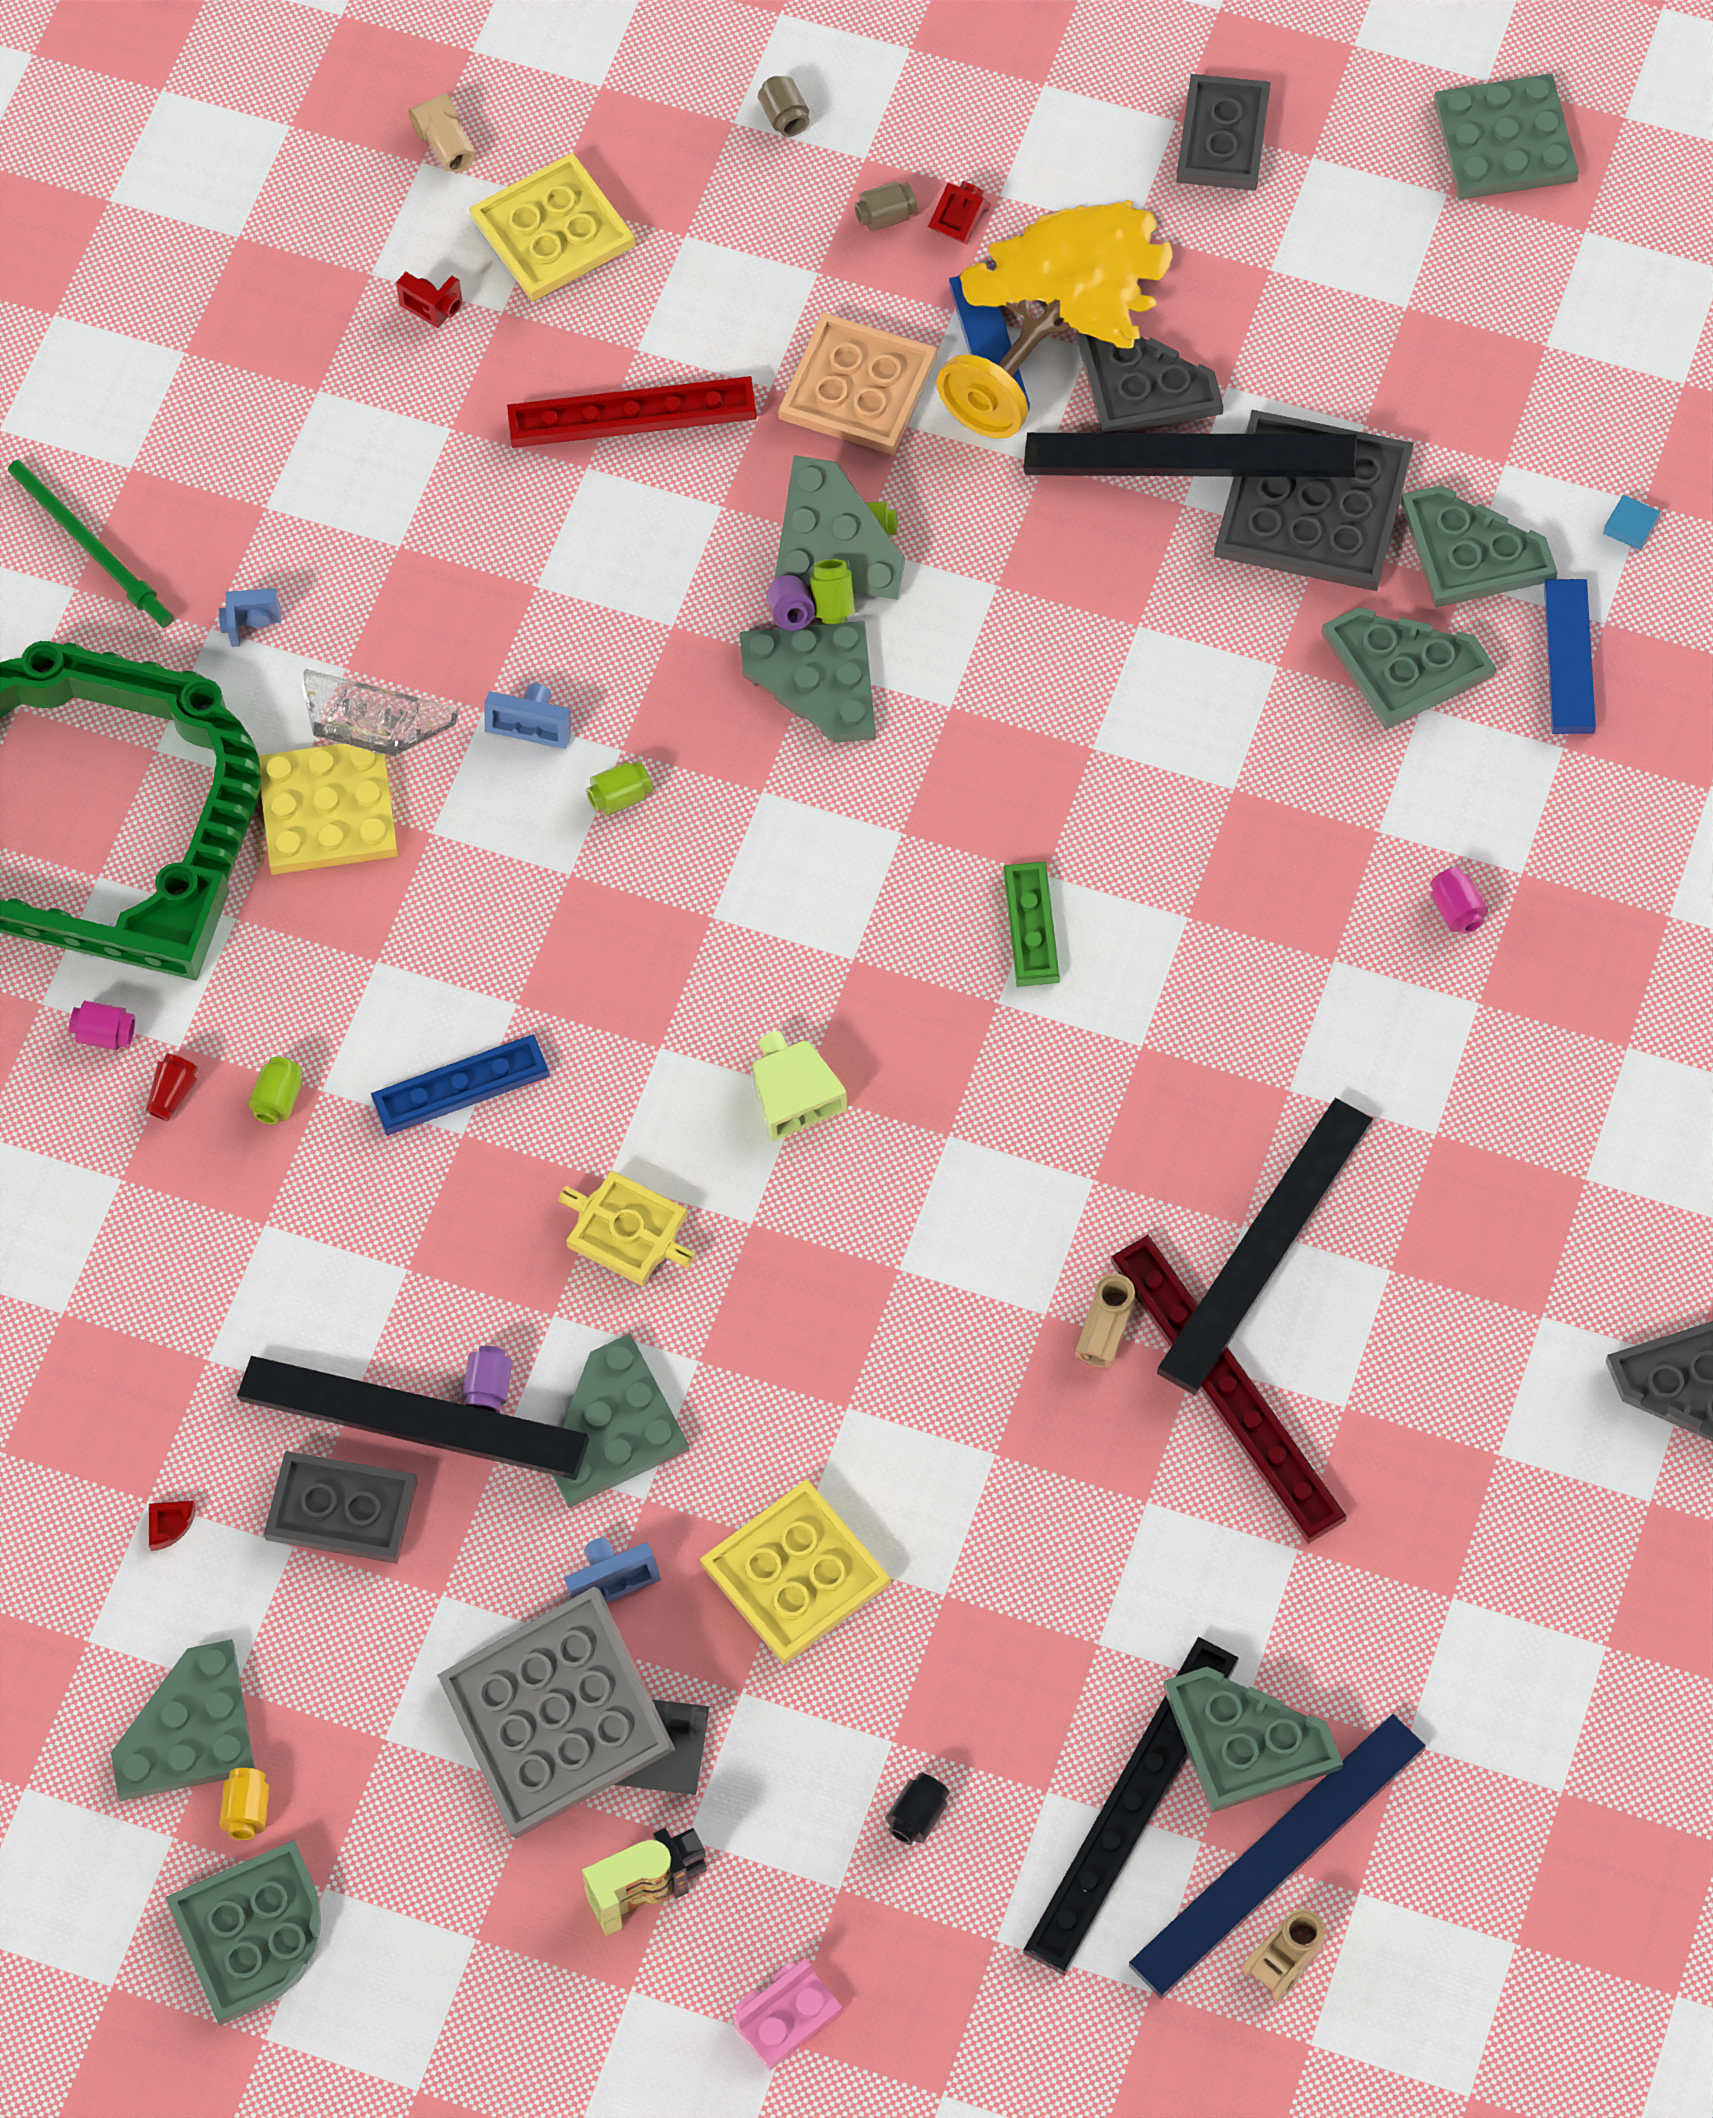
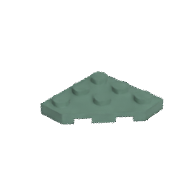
M794 455L775 579L782 575H791L801 579L805 585H810V574L814 572V563L827 559H840L846 561L847 569L852 572L853 593L898 600L906 558L883 529L880 521L865 500L848 480L840 465L835 461Z
M1442 485L1401 495L1402 509L1435 608L1544 584L1545 579H1557L1558 572L1545 536L1533 530L1527 533L1509 524V518L1480 504L1475 507L1457 498L1456 492Z
M1360 607L1323 624L1321 632L1385 730L1495 676V665L1474 635L1457 632V635L1432 630L1433 625L1401 617L1399 621L1375 616V611Z
M865 621L812 625L796 631L777 628L740 632L743 677L756 686L760 684L775 695L776 701L802 719L804 717L821 730L822 735L833 743L876 739Z
M631 1333L590 1352L562 1426L565 1429L586 1433L590 1440L576 1480L552 1475L568 1508H571L690 1450L680 1426Z
M232 1639L187 1648L112 1750L113 1770L117 1795L120 1801L229 1779L230 1771L236 1768L255 1769L236 1649Z
M1209 1667L1165 1680L1163 1683L1164 1691L1211 1813L1342 1770L1343 1762L1326 1721L1311 1714L1306 1716L1283 1705V1701L1255 1688L1249 1687L1248 1689L1224 1678V1674Z

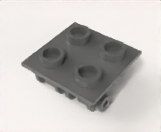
M652 1700L675 1751L614 1785L696 1795L710 1707Z

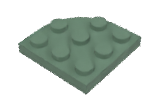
M295 1840L166 1896V1900L219 2026L257 2010L286 1993L303 1975L318 1945L321 1929L320 1903L315 1886Z

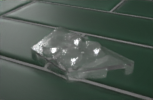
M305 669L303 672L302 687L313 736L328 739L336 744H347L367 749L375 754L396 756L447 730L458 722V707Z

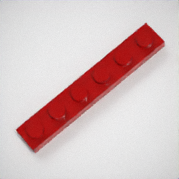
M752 376L507 404L512 448L757 419Z

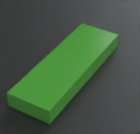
M1046 861L1003 865L1016 987L1059 983L1060 976Z

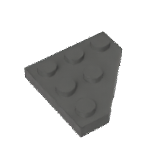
M1076 329V338L1101 433H1128L1223 414L1224 405L1213 370L1202 364H1199L1197 367L1179 357V352L1151 337L1147 340L1140 336L1139 339L1134 340V347L1126 349L1117 348L1113 343L1101 341L1087 334H1080Z
M1713 1321L1607 1355L1606 1364L1623 1402L1713 1441Z

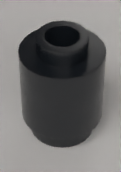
M918 1773L915 1780H908L885 1816L886 1821L890 1825L888 1829L890 1834L907 1845H912L914 1841L924 1843L948 1806L946 1801L950 1794L948 1788L934 1777L925 1773Z

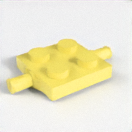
M613 1170L610 1171L601 1187L589 1197L571 1189L569 1186H565L563 1192L559 1195L558 1202L560 1204L562 1203L579 1212L578 1223L566 1240L567 1248L644 1287L656 1266L664 1261L665 1258L685 1267V1269H689L691 1263L696 1258V1252L675 1243L676 1234L688 1217L687 1209Z

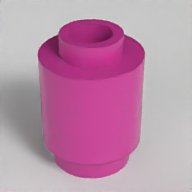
M1453 867L1439 873L1430 882L1433 890L1431 897L1452 932L1461 931V933L1467 934L1483 925V918L1487 915L1488 908L1468 874L1463 873L1459 867Z
M84 1000L81 1008H73L69 1032L75 1033L76 1043L118 1050L119 1047L129 1048L134 1035L136 1016L135 1014L126 1013V1008Z

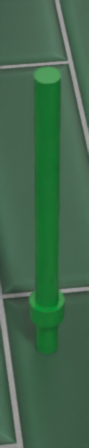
M15 460L9 465L8 472L127 592V599L138 610H145L162 628L168 627L173 622L174 616L156 599L157 593L144 580L139 581L20 460Z

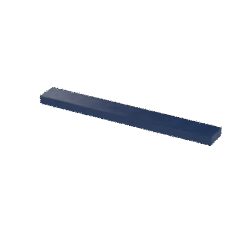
M1392 1714L1342 1761V1770L1328 1774L1129 1961V1967L1162 2000L1425 1751L1426 1745Z

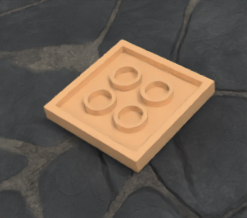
M822 312L779 407V420L894 456L937 359V348Z

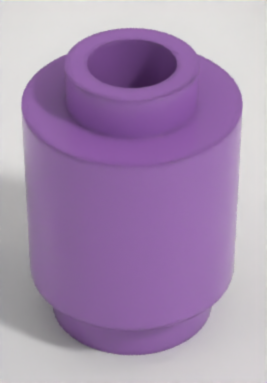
M782 575L773 580L767 590V602L777 625L788 631H796L806 627L814 617L815 608L805 583L798 577L791 575Z
M480 1346L479 1351L469 1354L462 1397L466 1399V1406L500 1413L501 1405H504L507 1401L513 1360L505 1356V1350L494 1346Z

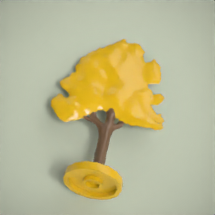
M1126 200L1124 202L1094 205L1087 208L1079 205L1074 209L1065 208L1061 211H1055L1051 215L1044 214L1035 223L1025 227L1023 236L1015 235L1010 240L990 244L988 252L996 262L997 267L995 270H989L985 263L979 262L973 266L966 267L962 271L960 280L963 295L970 305L988 307L1004 305L1022 319L1023 326L1019 338L998 365L986 358L965 354L954 356L940 369L936 381L939 397L948 411L957 420L976 433L994 439L1009 438L1017 433L1026 421L1028 405L1025 394L1012 376L1040 340L1049 334L1067 331L1072 327L1077 329L1080 334H1087L1101 341L1113 343L1117 348L1129 349L1134 347V340L1140 338L1139 326H1132L1129 309L1140 313L1157 305L1153 296L1141 295V288L1137 285V281L1139 278L1156 281L1164 278L1170 266V261L1174 257L1170 242L1166 241L1161 245L1150 244V234L1157 229L1153 213L1148 210L1136 209L1132 206L1133 201ZM1035 300L1047 303L1046 311L1038 320L1032 317L1029 310L1030 302ZM1057 318H1064V321L1056 326L1054 324Z

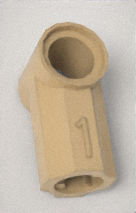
M446 93L408 109L411 122L419 138L423 142L428 141L446 172L451 171L457 174L469 168L472 161L476 159V152L461 128L457 111Z
M1109 1274L1101 1278L1096 1285L1095 1298L1075 1350V1356L1082 1359L1086 1364L1099 1368L1112 1367L1127 1322L1134 1313L1135 1290L1133 1283L1122 1274ZM1118 1293L1124 1296L1126 1301L1119 1306H1110L1103 1299L1108 1294Z

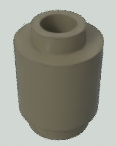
M773 76L767 79L759 90L757 98L772 127L784 137L800 134L809 125V109L793 79L787 76Z
M895 181L859 193V202L854 203V209L859 224L861 226L867 225L869 230L873 232L909 220V215L917 213V204L909 183L899 184Z

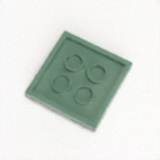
M1553 74L1435 91L1434 105L1458 200L1577 182L1579 172Z

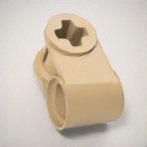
M1307 1909L1291 1912L1271 1936L1254 1950L1241 1971L1246 1976L1254 1975L1273 1991L1272 1997L1279 2002L1295 1986L1305 1969L1322 1950L1324 1941L1322 1919L1315 1912ZM1306 1926L1314 1931L1316 1937L1309 1944H1298L1290 1937L1291 1931L1296 1927Z

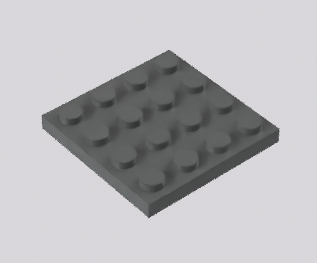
M1252 409L1245 434H1357L1355 478L1234 477L1215 544L1214 557L1377 591L1414 443Z

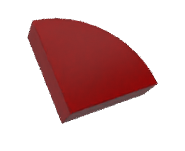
M194 1500L149 1503V1548L151 1551L169 1547L186 1534L195 1516L196 1505Z

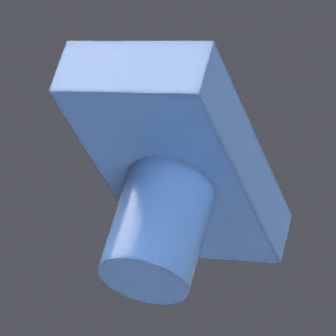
M539 683L528 685L523 698L489 691L484 702L485 732L566 749L571 738L570 708L548 704L551 692L546 686Z
M597 1538L586 1545L584 1552L591 1566L564 1577L570 1600L588 1589L596 1587L600 1589L606 1604L661 1580L648 1542L616 1555L607 1538Z

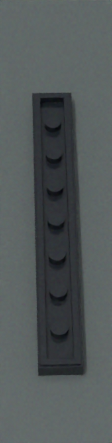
M1027 432L1023 468L1025 475L1355 478L1358 439L1357 434Z
M1334 1098L1158 1366V1375L1196 1396L1371 1127L1372 1117L1338 1098Z
M256 1356L250 1357L237 1393L240 1402L572 1480L577 1479L590 1440L586 1433Z
M1198 1636L1176 1677L1209 1667L1224 1674V1678L1229 1679L1238 1664L1239 1657ZM1166 1695L1023 1949V1954L1064 1976L1188 1754Z

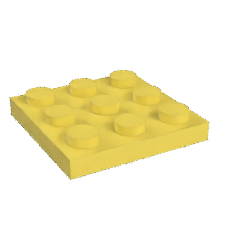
M573 152L469 208L472 220L532 302L636 246L635 236Z
M383 738L258 756L261 767L260 788L272 875L399 857Z
M808 1479L804 1480L700 1558V1565L784 1666L891 1585L889 1575Z

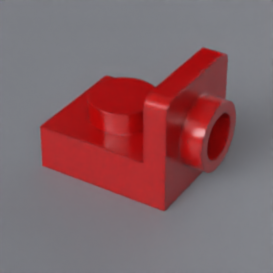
M962 181L959 187L948 182L928 227L967 245L982 211H988L991 203L982 197L984 190L973 184Z
M406 271L396 281L399 305L436 328H439L448 317L452 318L455 316L462 305L460 280L453 275L450 276L439 290L427 279H418Z

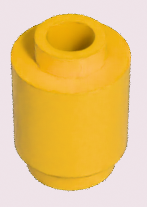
M236 1768L230 1771L229 1779L224 1781L219 1826L228 1832L227 1835L230 1838L251 1840L255 1838V1834L265 1831L270 1786L266 1783V1774L253 1768Z

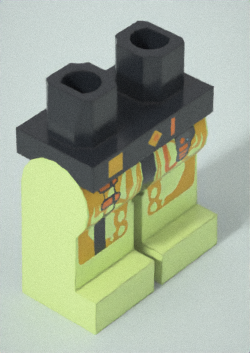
M665 1827L653 1833L654 1840L640 1842L582 1869L586 1898L605 1936L623 1929L621 1915L645 1903L651 1905L660 1904L668 1899L672 1892L676 1899L687 1894V1880L707 1871L704 1861L706 1852L694 1828L671 1838Z

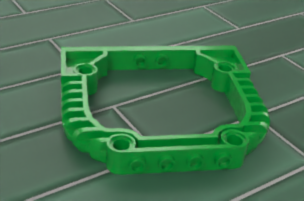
M50 641L35 642L25 649L22 658L0 662V719L21 704L51 709L64 705L76 697L173 720L178 734L185 741L214 751L216 765L213 784L182 863L175 862L163 867L158 872L155 880L157 892L140 904L120 912L115 927L74 918L69 913L56 908H50L48 911L33 908L22 900L11 898L8 901L0 900V933L197 981L229 894L227 883L234 869L235 861L242 847L260 794L261 767L255 745L241 722L226 709L221 689L216 682L204 678L196 672L186 670L181 673L165 669L151 661H144L143 663L130 661L113 652L96 653L85 650L80 645L70 642L63 645ZM44 667H52L48 671L38 672ZM211 704V706L207 709H197L201 705ZM177 888H188L182 894H171Z

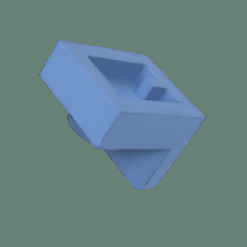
M276 588L226 592V608H219L221 633H228L232 647L240 646V626L242 625L261 628L268 626L270 623H281V606Z

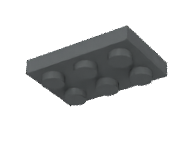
M1191 74L1176 183L1257 191L1271 82Z
M285 1451L264 1531L265 1539L272 1542L398 1564L418 1482L417 1475Z

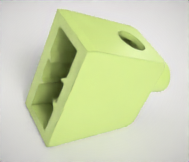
M781 1031L770 1032L758 1041L764 1057L752 1064L753 1078L772 1142L848 1110L847 1094L844 1086L809 1041L803 1040L788 1046Z

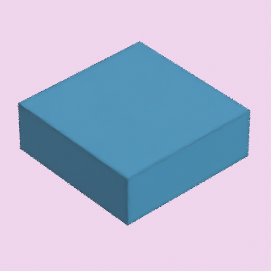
M1622 495L1604 527L1603 534L1641 551L1659 520L1660 511Z

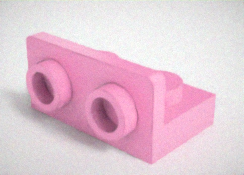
M807 1958L797 1965L792 1961L783 1966L773 1976L772 1980L774 1983L761 1994L758 1991L751 1992L735 2008L737 2010V2013L733 2016L735 2029L770 2071L843 2013V2007L813 1972V1965Z

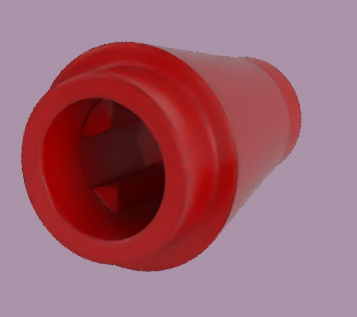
M166 1053L163 1062H157L145 1111L158 1119L169 1121L172 1114H174L198 1080L195 1077L198 1067L184 1058Z

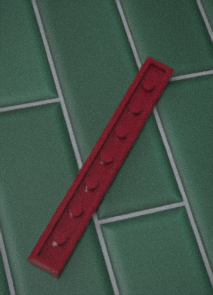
M1146 1235L1112 1255L1111 1263L1119 1274L1127 1277L1133 1283L1136 1299L1171 1347L1193 1315L1198 1304L1151 1237ZM1227 1347L1200 1390L1309 1544L1346 1521V1514Z

